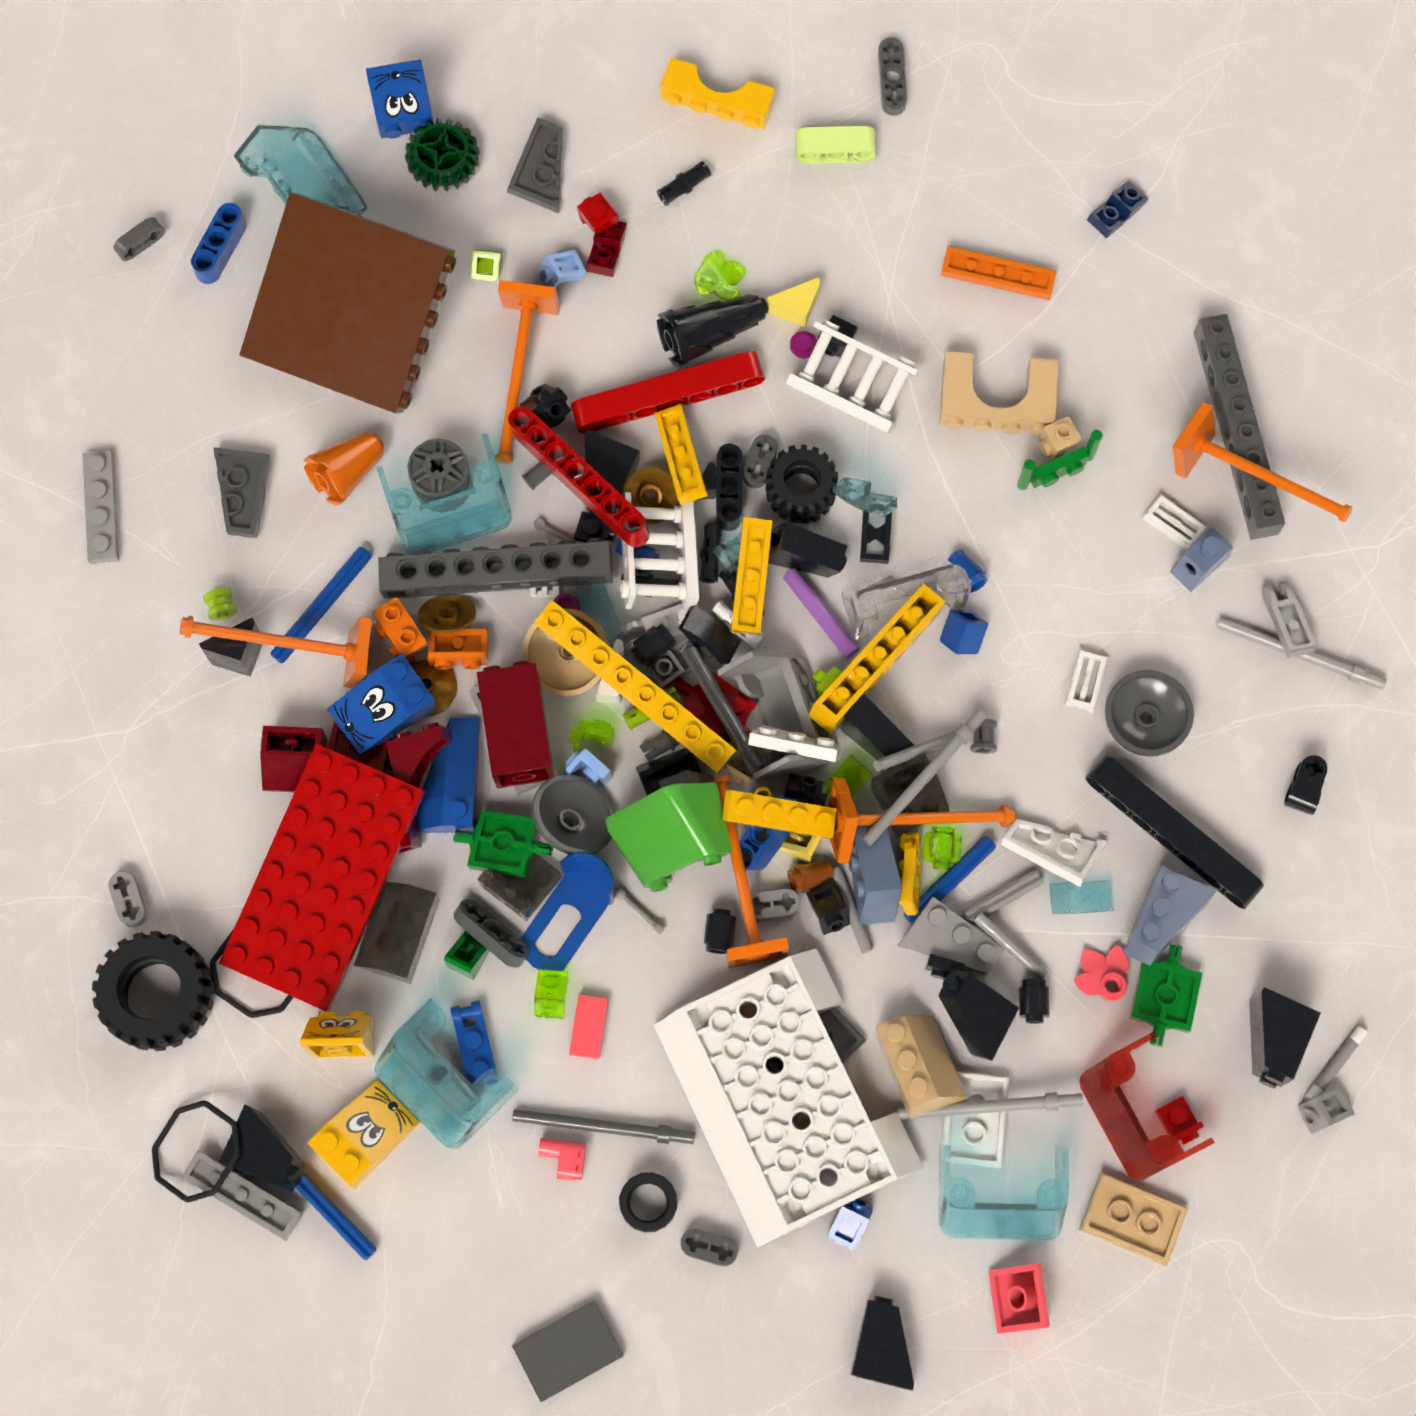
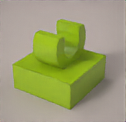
M834 666L828 673L817 669L811 678L816 681L815 686L819 696L842 673L841 670Z

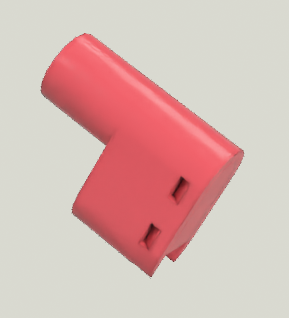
M540 1138L538 1156L559 1159L557 1179L582 1180L586 1143Z

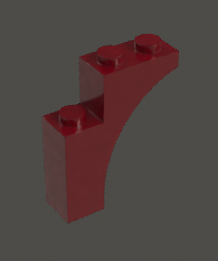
M437 722L422 726V731L412 734L411 731L396 734L394 736L395 740L386 742L393 774L388 775L415 787H420L424 773L432 759L447 743L453 740L450 728L439 725ZM416 815L398 854L422 847Z

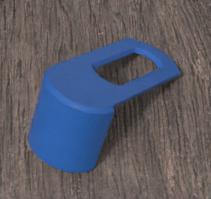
M575 852L567 855L560 861L564 877L520 938L529 948V954L525 960L538 970L546 973H562L608 905L613 903L615 898L613 874L603 859L590 852ZM561 905L575 907L581 915L578 924L555 957L542 955L535 946L538 938Z

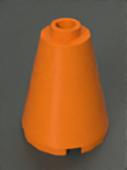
M365 432L310 454L304 458V461L308 462L304 466V470L318 493L324 490L329 495L326 498L329 503L335 506L340 505L383 456L382 448H384V444L378 435Z

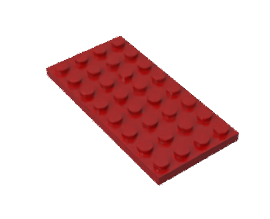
M315 744L219 964L325 1012H329L426 791L324 746Z

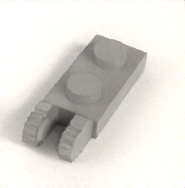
M1286 581L1279 583L1280 601H1278L1272 586L1264 585L1262 587L1264 603L1268 607L1267 609L1287 658L1314 653L1317 644L1299 600L1294 596L1289 583Z

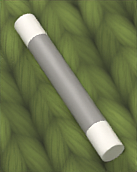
M1356 1027L1304 1096L1307 1101L1320 1096L1367 1035L1363 1028Z

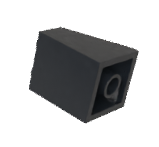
M1263 987L1251 996L1249 1001L1252 1074L1259 1077V1082L1263 1085L1276 1088L1277 1086L1282 1087L1294 1080L1321 1012Z

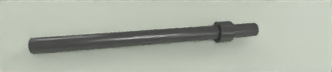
M514 1109L512 1117L514 1122L655 1139L657 1143L669 1144L670 1141L694 1144L695 1132L671 1129V1126L660 1124L659 1127L517 1109Z

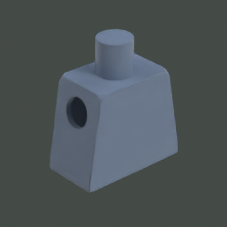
M1211 528L1181 556L1171 573L1192 592L1229 558L1233 547L1214 528ZM1187 565H1192L1196 573L1190 571Z

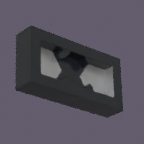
M863 505L860 562L889 563L892 506Z

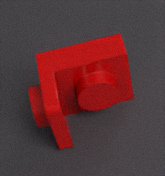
M1183 1096L1155 1110L1172 1143L1181 1140L1184 1145L1199 1137L1197 1130L1204 1127L1201 1121L1197 1122Z

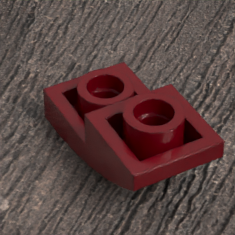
M619 221L601 233L594 234L586 272L614 277L627 223Z

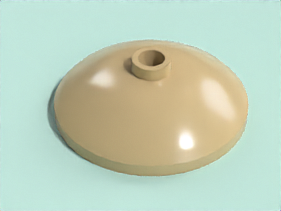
M563 608L609 646L603 628L593 617L576 609ZM534 623L531 625L523 643V661L536 663L543 690L559 696H574L588 691L601 680L598 675L576 657L568 656L566 649Z

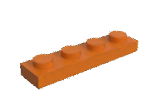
M948 246L941 276L1050 301L1057 271Z

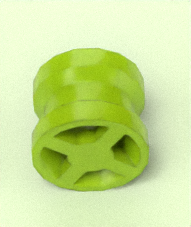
M217 588L203 595L204 603L209 607L207 614L210 620H224L237 613L236 605L231 602L232 592L230 588Z

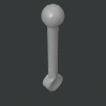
M542 518L534 521V527L539 531L545 530L562 540L585 543L584 541L578 542L546 525Z
M620 888L616 891L617 899L624 900L658 934L664 931L657 922L627 896L625 889Z

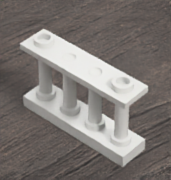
M824 320L823 324L815 321L813 327L822 331L803 372L800 371L798 376L790 373L786 384L890 434L895 423L889 421L891 417L889 412L908 373L918 377L920 372L914 369L916 363L902 356L898 361L838 332L839 326L827 320ZM833 336L847 343V346L829 383L821 388L813 384L815 380L813 375ZM857 349L873 357L854 396H850L849 400L838 396L840 393L838 388ZM884 361L897 367L898 370L879 409L876 408L873 413L864 409L866 403L863 401Z
M625 492L624 498L631 503V493ZM693 501L683 505L678 503V506L673 508L635 507L642 513L645 519L673 520V523H677L678 531L675 534L650 533L646 544L674 545L675 548L679 549V557L676 559L634 558V547L629 546L622 540L624 580H621L620 597L625 598V609L632 608L636 595L677 597L678 600H682V611H688L690 606L696 607L699 600ZM635 569L676 571V574H680L681 582L678 585L635 584Z

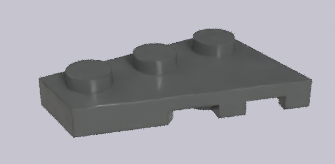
M537 117L507 188V193L556 213L559 212L563 127Z
M213 447L226 532L228 535L257 538L271 457L269 454Z

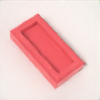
M578 994L569 1055L599 1060L609 1001L607 998Z

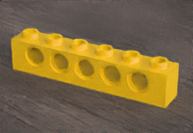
M923 583L813 704L808 716L831 735L842 723L844 715L863 694L866 696L935 620L946 601Z

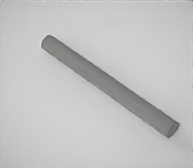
M954 731L875 760L873 762L874 769L880 772L943 748L953 738Z

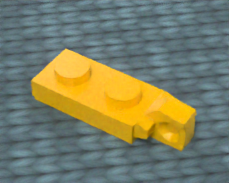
M902 833L899 844L901 852L904 854V860L899 861V875L902 878V892L899 904H902L906 915L919 914L922 861L920 858L922 838L920 833Z

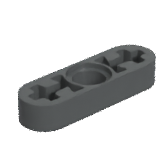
M886 38L880 43L878 50L881 106L885 113L896 116L905 110L907 102L903 45L899 40ZM891 48L894 53L893 62L890 63L889 53L887 52V49ZM894 71L899 74L900 79L896 82H890L885 78V74ZM891 91H896L897 105H892V101H890Z
M470 899L460 902L453 915L456 923L504 964L513 968L520 967L529 954L528 946L477 902ZM486 930L492 931L497 937L491 936Z

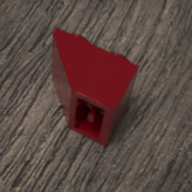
M263 725L260 750L263 791L295 792L315 744L326 747L327 736L322 728Z

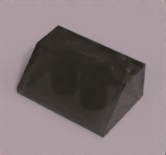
M386 882L370 917L354 966L411 984L440 901L437 893L409 884Z

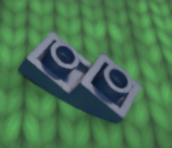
M1127 181L1110 195L1108 201L1090 213L1087 221L1107 239L1126 223L1148 201V198L1130 181Z

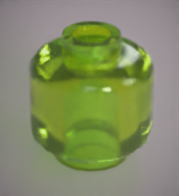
M932 826V831L924 834L923 859L933 863V869L949 870L951 864H956L961 860L962 836L955 832V828Z

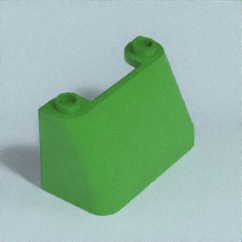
M717 782L681 783L665 786L605 818L608 833L643 887L650 888L651 892L667 889L668 884L673 881L671 874L695 862H703L704 866H711L721 863V857L732 853L726 821H722L723 808Z

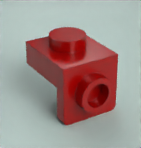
M601 192L593 197L584 199L577 206L580 221L583 224L587 223L595 235L619 222L617 213Z

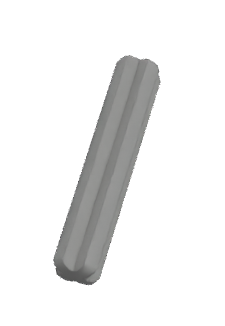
M1036 870L1029 872L964 909L962 912L964 920L971 925L974 924L973 919L978 913L982 912L985 916H988L1041 886L1043 883L1042 877Z

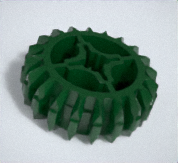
M438 117L436 124L431 125L429 121H426L425 129L417 126V135L410 134V143H406L405 146L407 152L405 161L408 163V171L413 174L416 182L422 181V185L425 188L432 184L435 191L438 190L439 186H443L446 192L449 190V185H454L458 189L460 180L468 183V175H474L476 172L475 166L479 164V157L477 156L480 154L476 137L471 136L469 128L463 129L460 121L452 125L450 118L445 123H441ZM450 141L460 145L464 151L458 150V147L451 146ZM421 159H426L427 162L434 164L435 169L425 165Z

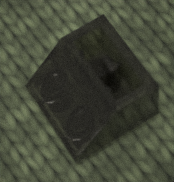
M925 752L872 778L870 788L884 813L930 763ZM937 774L933 776L901 813L950 812ZM924 824L891 825L898 838L903 833L906 834Z

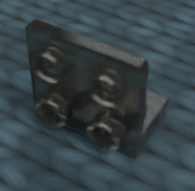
M534 854L530 860L527 877L499 874L495 871L488 873L484 870L477 880L480 887L527 922L560 881L562 873L539 855Z

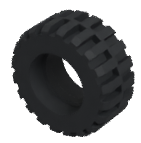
M151 931L150 935H145L143 932L133 934L134 939L130 941L126 938L117 942L119 948L113 952L109 949L104 955L107 961L104 966L98 964L95 972L99 975L98 981L94 980L92 982V990L96 993V997L92 1001L94 1008L99 1011L97 1016L101 1023L121 1041L146 1051L148 1049L164 1051L167 1046L175 1048L182 1045L181 1040L184 1038H193L197 1034L195 1029L198 1025L204 1026L208 1020L205 1014L207 1010H212L214 1004L211 994L215 993V985L211 981L212 973L209 966L204 962L205 959L186 941H182L179 937L170 933L164 935L160 931ZM155 964L167 965L180 978L181 988L176 1003L167 1013L157 1018L145 1019L137 1016L128 1005L127 995L130 983L141 970Z

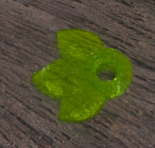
M713 251L703 258L702 268L697 270L694 276V283L697 290L703 294L714 293L723 300L740 297V292L735 284L743 279L746 268L738 262L726 261L722 251Z

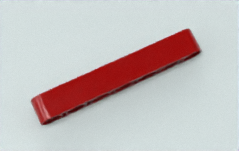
M747 351L586 396L572 402L571 409L578 432L585 434L587 429L595 432L655 415L654 413L679 404L683 407L751 388L764 382L765 376L757 352Z
M516 407L509 413L508 423L516 440L626 544L631 547H641L647 543L650 533L641 512L527 407ZM601 492L600 494L593 496L594 493ZM616 509H620V510H619L618 512H616V513H611L612 511H614V510H616ZM634 527H639L635 531H630V529Z

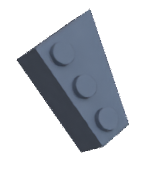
M857 826L848 864L849 870L852 873L859 924L861 925L895 921L902 886L888 829L869 846L862 840V837L872 826Z
M1161 865L1151 882L1122 953L1150 966L1183 929L1190 924L1197 914L1206 907L1217 890Z

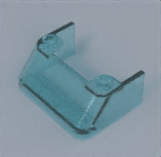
M487 433L481 434L488 461L479 463L472 470L471 478L474 488L419 505L415 493L410 489L399 488L390 491L382 465L376 467L401 545L407 554L415 555L417 551L433 552L503 530L510 525L512 512Z
M939 1143L938 1223L945 1235L952 1238L1052 1240L1061 1233L1069 1198V1148L1055 1146V1179H1048L1040 1184L1037 1190V1204L975 1203V1188L973 1184L963 1177H951V1145Z

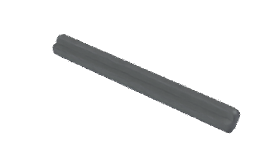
M695 646L684 650L682 653L684 659L747 769L752 774L763 769L765 764L755 747L748 745L749 737L700 651Z

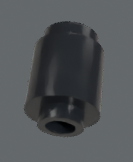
M661 623L657 627L652 626L632 642L635 646L632 653L641 664L647 661L649 665H652L672 649L671 645L676 640Z
M713 909V913L706 915L704 944H706L707 952L726 954L727 949L733 947L736 917L731 916V911Z
M1045 979L1022 980V987H1019V1017L1025 1018L1026 1023L1040 1024L1044 1023V1018L1050 1017L1049 987L1046 986Z

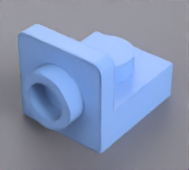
M576 250L547 255L538 269L541 282L545 286L556 287V289L560 283L583 279L587 273Z
M586 748L580 753L578 751L573 753L566 762V774L576 775L584 767L585 769L582 772L592 782L596 783L599 780L604 786L612 778L611 770Z

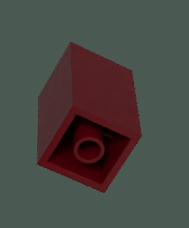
M518 661L513 663L512 667L501 668L498 665L483 668L481 672H477L491 774L496 788L501 789L544 782L551 777H555L542 688L536 663Z

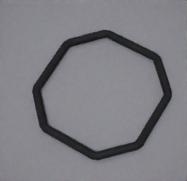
M232 930L210 961L215 994L250 1018L281 1013L294 997L288 995L280 1007L251 1012L220 990L216 962L223 954L233 932Z
M205 1100L177 1108L152 1147L155 1180L184 1202L189 1203L215 1195L240 1157L241 1150L236 1121ZM204 1106L232 1126L234 1155L213 1189L186 1196L160 1176L158 1148L179 1114Z

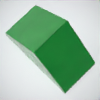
M464 931L445 955L444 962L448 968L474 980L489 950L467 931Z

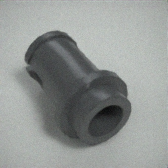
M539 462L527 473L523 474L522 478L534 490L552 473Z
M662 730L661 735L639 747L643 753L651 748H655L645 755L647 761L650 762L670 749L674 751V747L679 745L677 740Z

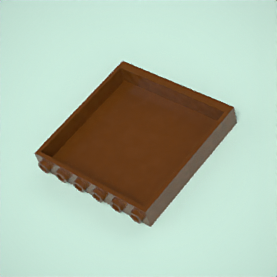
M290 192L239 356L392 413H403L404 409H408L412 400V394L409 393L412 383L418 380L421 372V367L418 366L421 356H424L429 348L430 340L427 337L430 328L433 329L438 320L439 313L436 310L439 301H443L447 292L445 282L448 273L451 274L456 265V258L454 257L456 250L303 194Z

